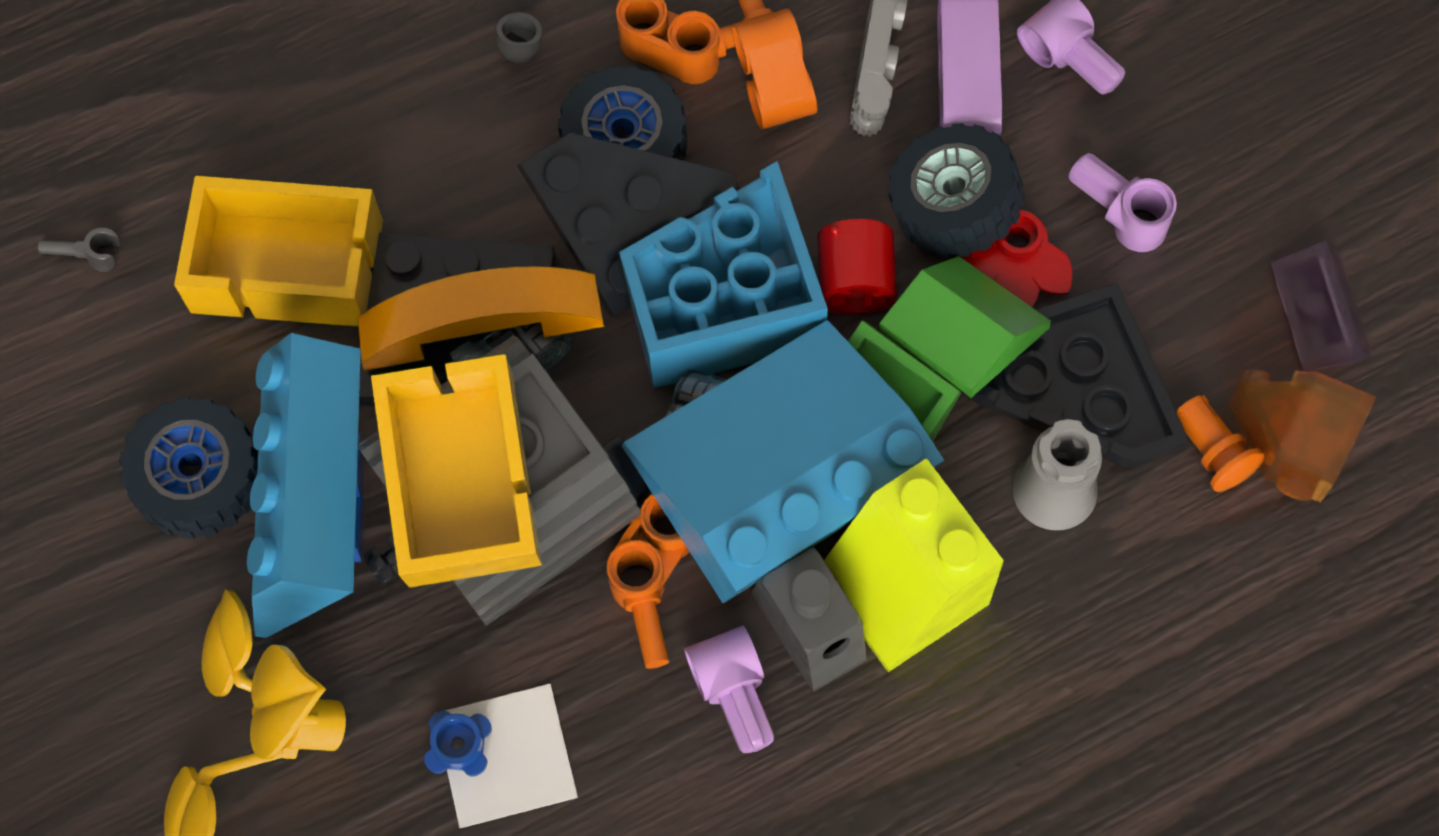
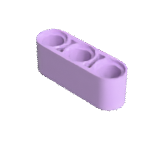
M938 0L939 127H951L952 124L964 123V126L973 127L975 124L983 126L985 131L990 133L994 131L1001 136L1002 91L998 0Z

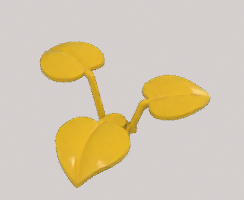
M224 590L221 601L209 622L202 649V674L207 689L214 696L225 697L228 695L233 683L238 688L251 692L254 706L251 711L250 741L254 753L203 767L199 774L194 767L184 766L181 768L171 785L165 805V836H214L216 803L210 784L217 776L280 758L295 759L299 749L335 751L341 745L344 737L346 715L342 703L338 700L319 699L326 691L325 687L304 670L288 647L283 645L269 646L258 662L253 680L247 676L243 667L251 654L252 631L247 611L233 590Z

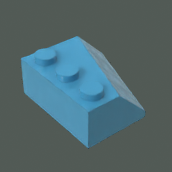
M778 161L760 170V178L738 191L731 187L715 196V204L689 219L679 217L619 252L635 324L653 388L681 382L685 375L691 371L709 375L756 363L827 320V305Z

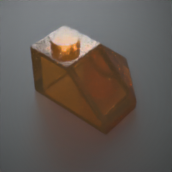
M1244 370L1232 393L1229 405L1249 448H1259L1265 454V459L1259 466L1263 478L1276 483L1277 488L1291 498L1303 501L1313 499L1321 503L1336 482L1371 411L1376 396L1316 371H1295L1291 381H1269L1270 375L1265 370Z

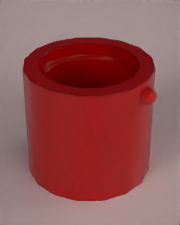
M847 219L831 223L817 233L819 285L827 305V311L846 316H865L887 310L896 303L894 234L889 225L870 219Z

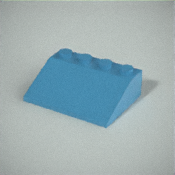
M828 320L622 444L623 449L722 603L727 602L757 583L764 575L806 552L850 524L875 491L927 458L934 468L944 461L911 408Z
M291 333L263 353L258 362L256 385L258 389H261V408L253 430V445L256 450H259L258 473L250 492V506L256 512L255 537L250 544L247 554V569L253 575L252 607L254 634L256 637L267 638L353 593L360 348Z

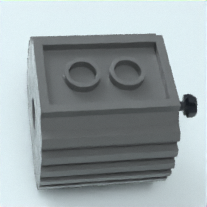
M514 335L481 358L506 354L513 373L531 494L528 496L534 509L542 566L453 580L486 626L641 515L635 498L630 493L626 482L610 461L608 454L533 353L531 354L520 339ZM449 381L441 386L442 394L455 393ZM376 431L359 443L358 449L386 486L379 431ZM393 534L387 537L390 545L388 551L382 554L373 547L364 555L365 563L382 584L389 583L396 578L392 568L397 563Z

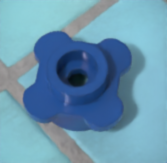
M439 711L434 714L429 721L431 749L424 756L427 768L435 774H441L447 769L463 770L470 777L483 773L488 764L487 758L483 754L485 738L492 732V726L488 718L479 713L471 717L458 713L450 714L448 711ZM457 738L464 740V745L460 749L452 747L453 741Z

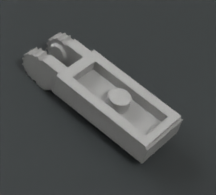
M870 0L849 118L851 119L850 125L853 126L852 130H856L857 134H862L863 137L865 135L871 137L872 134L876 135L878 130L881 131L885 115L890 106L893 87L887 80L893 79L899 46L890 45L889 42L892 29L901 30L907 0Z

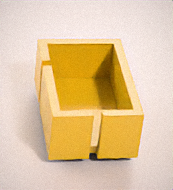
M195 176L174 285L191 314L243 318L245 307H249L255 319L359 327L358 317L367 312L372 280L370 268L374 267L378 236L382 231L383 224L373 190Z
M506 354L445 364L447 378L455 392L449 394H442L441 384L432 366L371 376L398 574L409 588L542 566L534 509L528 496L531 494L513 373Z

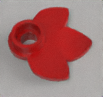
M1019 210L1021 216L1017 223H1013L1009 228L1007 236L1002 240L998 239L991 244V248L983 252L979 250L970 253L971 256L961 258L1033 308L1040 291L1052 295H1067L1069 293L1072 283V266L1066 253L1048 242V233L1041 220L1028 211ZM1012 236H1021L1028 242V245L1024 248H1017L1011 246L1007 240Z

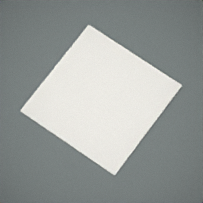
M551 684L445 710L450 714L458 713L469 717L477 713L482 714L488 718L492 726L491 734L485 738L483 754L487 758L488 764L483 773L470 777L463 770L447 769L459 828L578 798ZM461 738L455 739L452 747L455 749L462 748L464 740Z

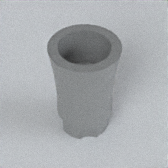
M1070 419L1057 421L1053 424V427L1040 434L1035 441L1030 456L1017 469L1012 485L1015 504L1027 520L1044 529L1065 530L1079 525L1088 518L1096 505L1098 496L1097 475L1102 464L1101 445L1097 434L1086 430L1081 421Z

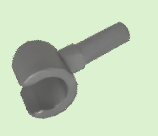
M96 228L86 235L84 241L41 239L38 243V251L40 254L87 258L92 268L100 272H107L116 264L114 256L95 253V250L101 246L118 247L120 243L117 234L113 230Z

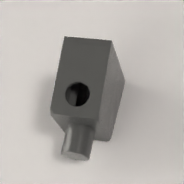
M815 548L807 550L758 580L752 590V596L813 692L867 661L863 623ZM840 641L841 645L838 648L823 654L829 646Z

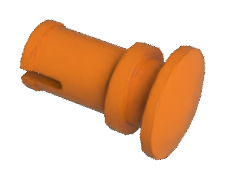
M1205 395L1191 398L1176 411L1185 433L1203 455L1201 464L1206 471L1216 472L1210 482L1214 491L1222 492L1239 485L1249 478L1264 461L1265 454L1261 449L1245 450L1247 446L1245 438L1239 433L1233 434L1209 404V400Z

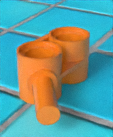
M620 0L618 2L616 16L619 42L625 56L633 61L643 63L678 78L684 83L701 84L712 79L718 72L720 58L726 56V50L735 47L732 36L733 24L719 28L714 19L706 13L688 11L678 15L667 10L664 0ZM640 23L653 25L647 29L633 28V26ZM695 44L705 47L699 51H688L683 49L689 45Z
M738 0L745 17L742 22L732 25V36L743 71L746 75L752 73L753 79L746 81L751 109L758 127L763 130L816 114V96L810 76L805 68L801 37L791 10L786 8L773 12L771 9L765 8L762 0Z
M653 494L644 501L640 508L641 515L631 522L614 550L610 553L607 561L610 591L614 600L625 608L626 611L633 614L645 668L648 669L658 668L670 662L657 605L662 601L665 582L680 559L689 553L678 533L664 535L658 533L653 528L654 523L659 518L666 516ZM641 565L653 573L651 579L641 586L632 587L620 580L621 574L631 566Z

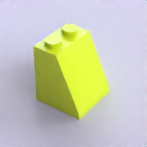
M926 458L872 494L827 555L824 562L858 613L863 623L864 640L887 672H890L990 604L1004 560Z

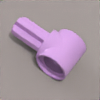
M1051 0L1017 29L1018 40L1024 51L1033 61L1045 68H1050L1054 64L1058 68L1069 65L1100 94L1111 93L1125 76L1124 68L1092 40L1094 21L1090 12L1080 0Z
M1087 153L1081 156L1072 167L1068 175L1069 180L1108 209L1105 219L1114 225V231L1119 242L1126 248L1136 252H1148L1159 247L1167 235L1176 211L1177 201L1172 189L1162 181L1151 178L1141 179L1137 176L1129 182L1095 155ZM1133 211H1148L1152 213L1157 218V220H1141L1133 213Z
M744 625L684 648L689 667L703 700H709L710 704H721L739 750L744 754L752 753L770 745L774 741L775 735L755 690L762 683L764 674L755 647Z

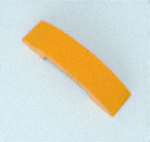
M555 267L496 268L450 276L406 290L372 307L358 317L361 360L364 371L424 360L423 344L512 327L541 322L544 338L604 327L595 274Z

